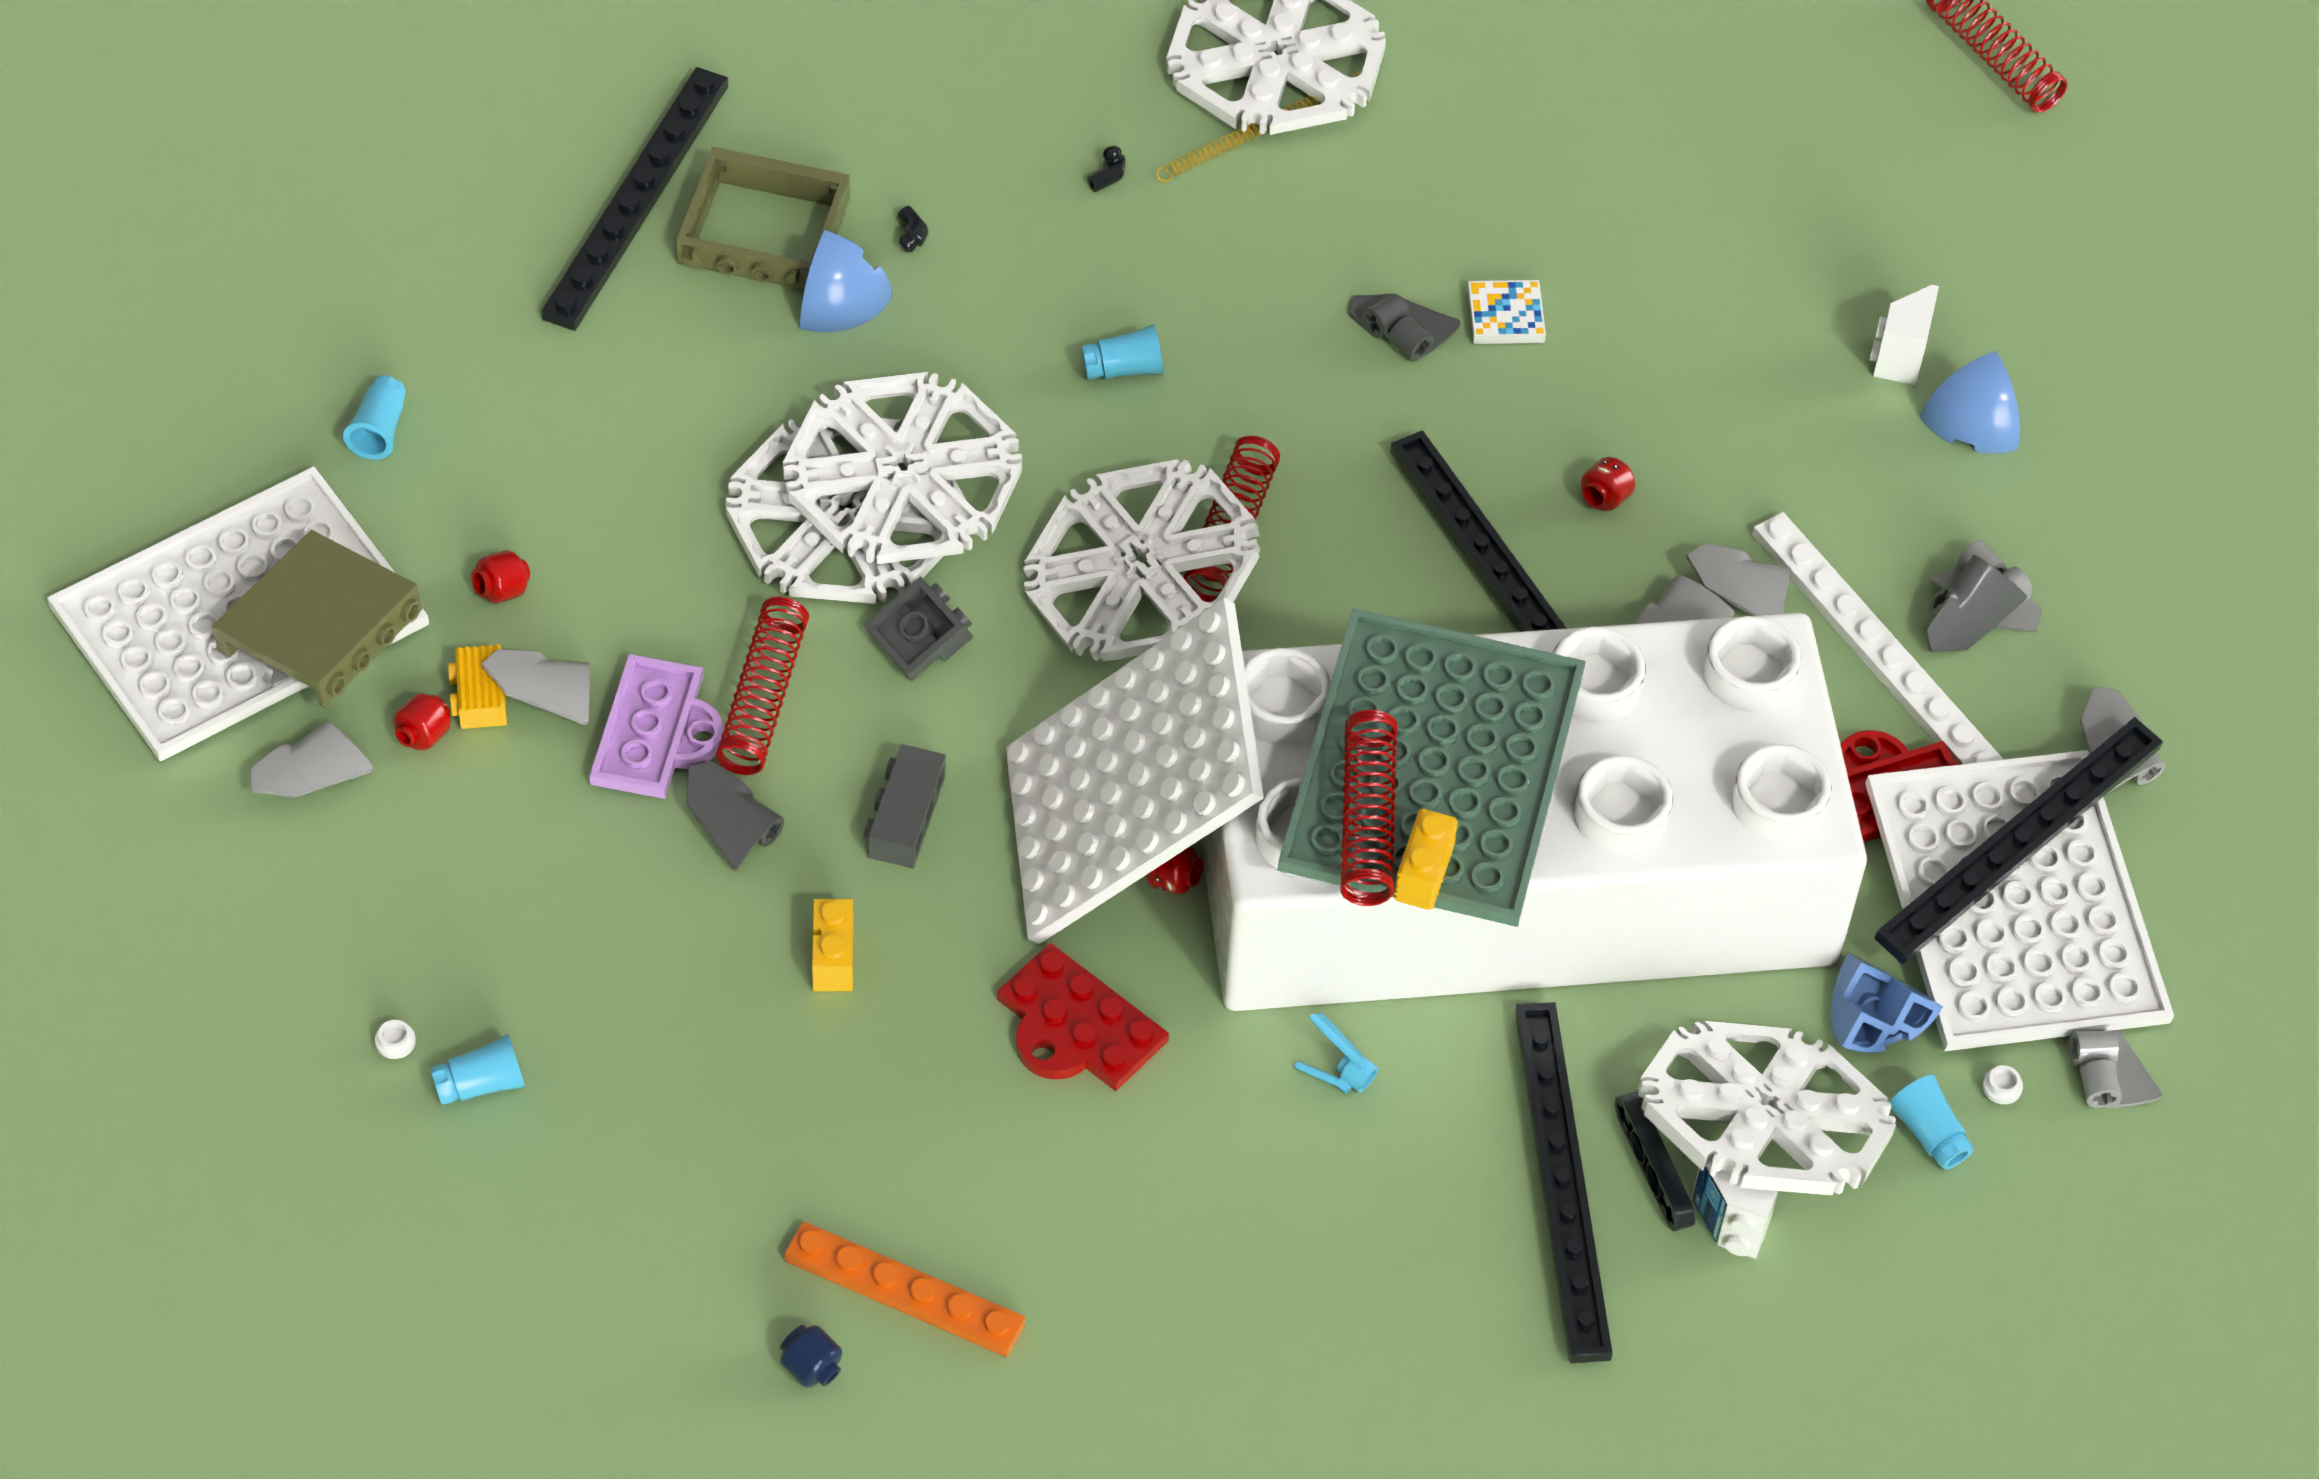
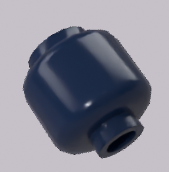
M800 1325L780 1345V1349L783 1351L780 1363L804 1387H812L818 1383L825 1387L841 1371V1368L838 1366L842 1357L841 1347L817 1325L810 1327Z

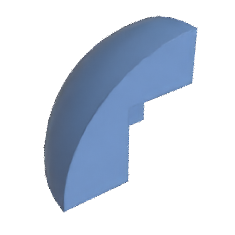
M824 230L806 280L800 314V329L815 332H836L857 327L873 319L888 305L893 297L891 284L881 266L874 268L862 257L864 250L838 234Z
M1996 351L1973 360L1953 373L1934 391L1921 412L1920 418L1924 424L1937 436L1949 443H1953L1957 439L1974 445V451L1980 453H2004L2018 450L2020 419L2017 400L2007 370Z
M1848 953L1839 971L1833 991L1831 1025L1834 1036L1842 1047L1858 1052H1882L1886 1050L1885 1046L1902 1039L1911 1041L1935 1020L1943 1006L1895 976Z

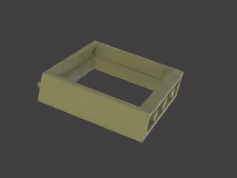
M712 147L676 239L678 264L804 290L815 251L811 262L698 239L719 184L724 183L831 205L816 245L817 248L824 230L835 234L838 233L850 200V175ZM720 163L726 164V167L720 166ZM831 186H836L838 188L832 189Z

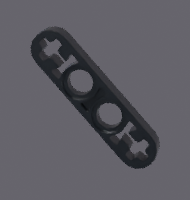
M1638 1092L1616 1097L1615 1108L1621 1127L1669 1228L1672 1231H1678L1694 1226L1695 1214L1691 1200L1656 1126L1644 1115L1645 1111L1641 1108L1642 1097L1638 1096Z

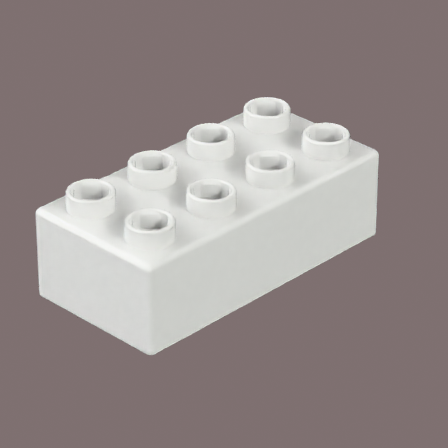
M1788 613L1475 635L1586 661L1518 927L1438 908L1426 910L1398 902L1394 898H1390L1387 902L1376 906H1359L1343 898L1340 893V885L1277 871L1278 860L1342 644L1242 651L1264 798L1200 839L1224 1005L1228 1009L1240 1011L1824 967L1838 963L1866 867L1867 856L1812 622L1806 614Z

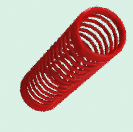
M1926 0L1927 5L1933 11L1938 12L1939 17L1945 19L1946 24L1952 26L1953 31L1959 33L1960 38L1966 40V44L1973 47V51L1980 54V58L1987 61V65L1994 68V72L1998 75L2000 74L2001 79L2007 81L2008 86L2014 88L2015 93L2021 95L2022 100L2028 102L2029 107L2036 113L2044 112L2053 107L2063 97L2068 85L2067 79L2060 72L2053 71V65L2046 64V59L2039 57V52L2032 50V45L2025 43V38L2018 36L2017 30H2011V24L2008 22L2004 23V17L2001 15L1997 16V10L1994 8L1990 9V3L1980 0V3L1967 12L1961 22L1955 23L1956 17L1965 12L1974 0L1963 2L1955 14L1947 17L1949 10L1957 6L1962 0L1957 2L1956 0H1941L1937 4H1934V0ZM1982 5H1987V10L1980 13L1968 29L1961 30L1963 24L1976 15ZM1990 11L1994 12V17L1987 20L1977 31L1976 35L1968 37L1970 30L1977 27ZM1996 18H2000L2001 24L1995 26L1986 35L1983 42L1975 44L1977 37L1985 33L1995 22ZM2003 25H2007L2008 30L1993 42L1990 49L1982 51L1984 44L1992 40ZM2010 32H2014L2015 37L2009 40L1996 56L1989 58L1991 51L2001 45ZM2017 39H2021L2022 44L2016 47L2003 63L1996 65L1998 58L2010 50ZM2024 46H2028L2029 51L2023 54L2010 70L2003 72L2005 65L2011 62ZM2031 53H2035L2036 58L2030 61L2017 77L2010 79L2012 72L2019 68ZM2038 60H2042L2043 65L2037 68L2024 84L2017 86L2019 79L2026 75ZM1996 67H2001V72ZM2045 67H2049L2050 72L2044 75L2031 91L2024 93L2026 86L2033 82ZM2003 74H2008V79ZM2060 80V84L2056 91L2043 103L2035 105L2036 101L2041 100L2042 98L2047 96L2056 87ZM2010 81H2015V86ZM2052 83H2054L2053 86H2052L2046 93H2044L2043 95L2040 96V94H2041L2048 86H2050ZM2017 88H2022V93Z
M1244 436L1238 439L1233 448V454L1230 456V462L1227 464L1222 482L1235 497L1246 502H1252L1255 505V508L1243 506L1256 520L1260 508L1263 506L1266 492L1270 488L1273 473L1278 467L1280 453L1278 448L1265 438ZM1244 444H1255L1267 449L1273 455L1274 459L1268 453L1255 448L1239 449V447ZM1249 450L1259 452L1267 456L1272 461V464L1267 465L1259 459L1243 457L1240 452ZM1249 460L1256 461V462H1258V463H1260V464H1262V465H1259V464H1256V463H1252V462L1249 461ZM1236 461L1240 466H1234L1233 463ZM1236 468H1243L1249 473L1263 476L1266 481L1259 482L1255 478L1239 474ZM1233 470L1236 474L1231 475L1230 471ZM1232 477H1240L1246 482L1258 484L1262 490L1256 491L1247 485L1236 483ZM1230 479L1232 483L1227 484L1226 480ZM1229 486H1237L1243 491L1255 493L1259 499H1251L1244 494L1233 492ZM1213 500L1212 507L1209 509V515L1202 528L1209 527V524L1217 526L1215 522L1228 524L1232 520L1223 519L1218 514L1226 512L1224 510H1217L1216 506L1220 505ZM1216 514L1219 519H1213L1212 516ZM1226 564L1231 570L1223 571L1216 566L1185 571L1183 578L1189 585L1188 577L1190 576L1201 587L1210 591L1221 592L1222 589L1205 586L1193 575H1202L1208 580L1219 582L1224 587L1229 579L1228 574L1232 573L1234 568L1232 565ZM1190 585L1202 601L1212 602L1219 596L1202 593Z
M782 596L771 597L764 601L760 610L758 624L752 636L749 653L746 656L743 672L740 675V682L737 685L734 701L731 704V711L725 723V730L721 735L722 740L718 744L716 759L720 765L735 774L754 775L762 771L766 762L767 748L771 745V738L777 725L776 719L780 716L779 709L783 706V698L786 696V689L789 686L788 680L792 677L791 670L795 667L794 661L798 657L797 651L801 647L800 641L804 638L803 632L809 620V613L806 608L791 598ZM774 605L786 606L797 611L800 615L787 609L775 608L766 610V608ZM774 611L786 612L799 618L802 623L794 624L786 619L772 618L768 613ZM765 623L770 628H763L761 624ZM772 630L790 635L795 641L774 638L766 631ZM762 632L767 637L760 638L758 634ZM773 640L786 644L792 650L783 651L770 647L763 641ZM760 642L764 647L757 648L756 643ZM797 643V647L794 648L791 644ZM760 650H771L781 653L790 660H778L768 657ZM758 652L761 657H754L752 653ZM764 659L779 663L786 670L766 667L757 660ZM754 661L758 666L751 667L750 662ZM790 662H791V666H790V667H788V666L785 664V663H790ZM755 669H764L777 673L783 679L774 680L758 674ZM751 671L756 676L748 677L747 672ZM788 672V676L785 677L782 673ZM751 679H763L773 682L781 689H769L754 683ZM748 680L753 686H745L743 682ZM785 681V686L783 687L780 683ZM754 688L770 692L777 699L757 696L748 689ZM745 690L750 695L742 696L741 692ZM782 691L781 697L776 692ZM746 699L762 700L768 702L774 708H761L749 703ZM742 700L747 705L739 706L738 701ZM779 701V705L776 706L773 702ZM743 708L763 711L771 716V718L752 716L745 712ZM739 709L744 715L736 716L735 711ZM776 711V715L773 716L770 712ZM739 718L754 719L764 723L769 728L753 727L742 722ZM736 719L741 725L733 726L731 721ZM772 720H773V725L771 726V725H770L768 722H766V721H772ZM736 728H748L758 731L765 738L747 736ZM733 729L739 735H730L728 731ZM770 730L769 736L763 731ZM739 738H745V739H749V740L755 741L756 743L760 744V745L762 746V748L758 747L756 744H754V743H752V742H750V741H748V740L739 739ZM767 740L766 746L761 741ZM731 748L744 749L753 753L758 758L740 755ZM727 749L741 759L749 761L760 760V764L755 766L736 764L725 757L722 750Z
M1372 709L1358 711L1350 715L1345 722L1346 741L1344 749L1346 752L1344 755L1345 774L1343 781L1345 784L1343 787L1344 806L1342 813L1344 817L1342 820L1343 839L1341 846L1343 850L1341 853L1340 893L1344 899L1359 906L1380 905L1387 902L1394 892V881L1392 880L1394 875L1392 868L1394 858L1392 855L1395 850L1393 847L1395 841L1393 836L1395 831L1393 824L1395 814L1393 812L1396 805L1393 801L1396 797L1394 792L1396 788V782L1394 781L1396 771L1394 768L1397 763L1395 760L1397 754L1395 749L1397 744V722L1388 713ZM1367 721H1379L1387 723L1392 727L1390 733L1382 729H1364L1353 733L1351 729L1355 725ZM1380 732L1387 735L1371 738L1359 736L1358 734ZM1359 745L1363 747L1375 748L1387 745L1390 748L1383 751L1362 750L1360 748H1357L1356 746ZM1352 748H1353L1354 750H1356V751H1359L1358 753H1356V754H1354V755H1352V754L1350 753V751L1352 750ZM1392 750V751H1393L1392 756H1391L1390 754H1388L1387 752H1389V751ZM1363 754H1382L1389 757V759L1381 762L1363 761L1356 757ZM1353 759L1359 763L1352 766L1350 761ZM1390 761L1393 762L1392 766L1388 765L1387 763ZM1361 765H1383L1388 767L1389 770L1384 772H1363L1356 769V767ZM1353 770L1359 774L1352 777L1350 772ZM1392 772V777L1388 776L1387 773ZM1367 775L1383 776L1389 780L1383 783H1364L1355 778ZM1353 781L1358 783V785L1351 787L1349 783ZM1392 783V787L1390 788L1386 784ZM1364 786H1379L1389 791L1377 794L1361 793L1355 789ZM1351 791H1352L1353 793H1355V794H1358L1357 796H1355V797H1353V798H1351V797L1349 796V794L1351 793ZM1391 793V794H1392V797H1391V799H1390V798H1388V797L1385 796V795H1388V794ZM1363 797H1379L1388 800V802L1377 805L1362 804L1354 800ZM1351 802L1358 805L1353 809L1349 808ZM1391 804V805H1392V806H1391V810L1388 809V808L1385 807V806ZM1362 808H1380L1388 811V813L1377 816L1362 815L1354 811ZM1352 813L1358 817L1350 820L1348 816ZM1391 815V821L1385 817ZM1362 819H1380L1386 821L1387 824L1382 826H1362L1354 822ZM1350 824L1358 827L1352 831L1348 829ZM1391 826V831H1388L1384 828ZM1361 830L1384 831L1387 835L1382 837H1362L1354 833ZM1352 835L1358 839L1350 842L1348 837ZM1391 837L1390 843L1384 839ZM1379 841L1387 844V846L1363 848L1354 845V843ZM1349 846H1352L1358 850L1350 853L1347 849ZM1390 847V854L1384 850ZM1379 852L1387 856L1381 859H1363L1354 856V854ZM1349 857H1351L1358 861H1355L1350 864L1347 860ZM1390 859V864H1387L1384 861ZM1378 863L1386 866V868L1381 870L1359 869L1354 867V865ZM1349 868L1353 869V871L1347 873ZM1390 870V875L1388 876L1384 871ZM1359 879H1374V880H1378V881H1371V882H1370V881H1362V880H1359ZM1352 881L1366 885L1385 883L1388 888L1380 892L1369 893L1353 889L1348 883Z

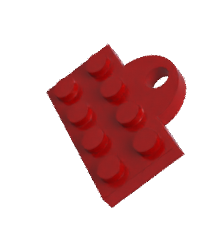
M1866 730L1850 735L1840 744L1863 843L1881 837L1865 785L1868 775L1957 765L1943 741L1908 751L1907 747L1896 737L1881 731ZM1866 746L1872 749L1875 754L1864 756L1859 754L1855 748Z
M1051 942L997 991V1000L1022 1019L1016 1035V1049L1020 1061L1029 1071L1043 1078L1066 1079L1087 1069L1116 1092L1169 1041V1033ZM1038 1048H1047L1054 1055L1049 1059L1041 1060L1034 1057L1032 1052Z

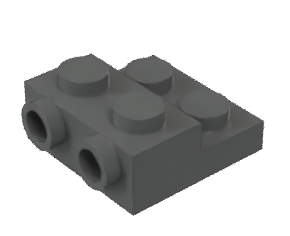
M921 576L863 625L911 681L939 657L947 661L973 638V635L967 629L972 625L967 616L959 607L952 611L945 604L950 598L936 582L929 586Z

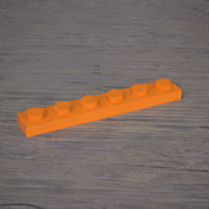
M804 1221L784 1253L785 1262L1005 1357H1008L1025 1326V1316Z

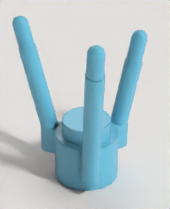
M1323 1013L1311 1014L1310 1020L1345 1054L1336 1069L1341 1075L1339 1078L1301 1062H1295L1294 1067L1308 1075L1335 1085L1345 1094L1352 1087L1359 1093L1363 1092L1374 1080L1379 1068L1364 1057Z

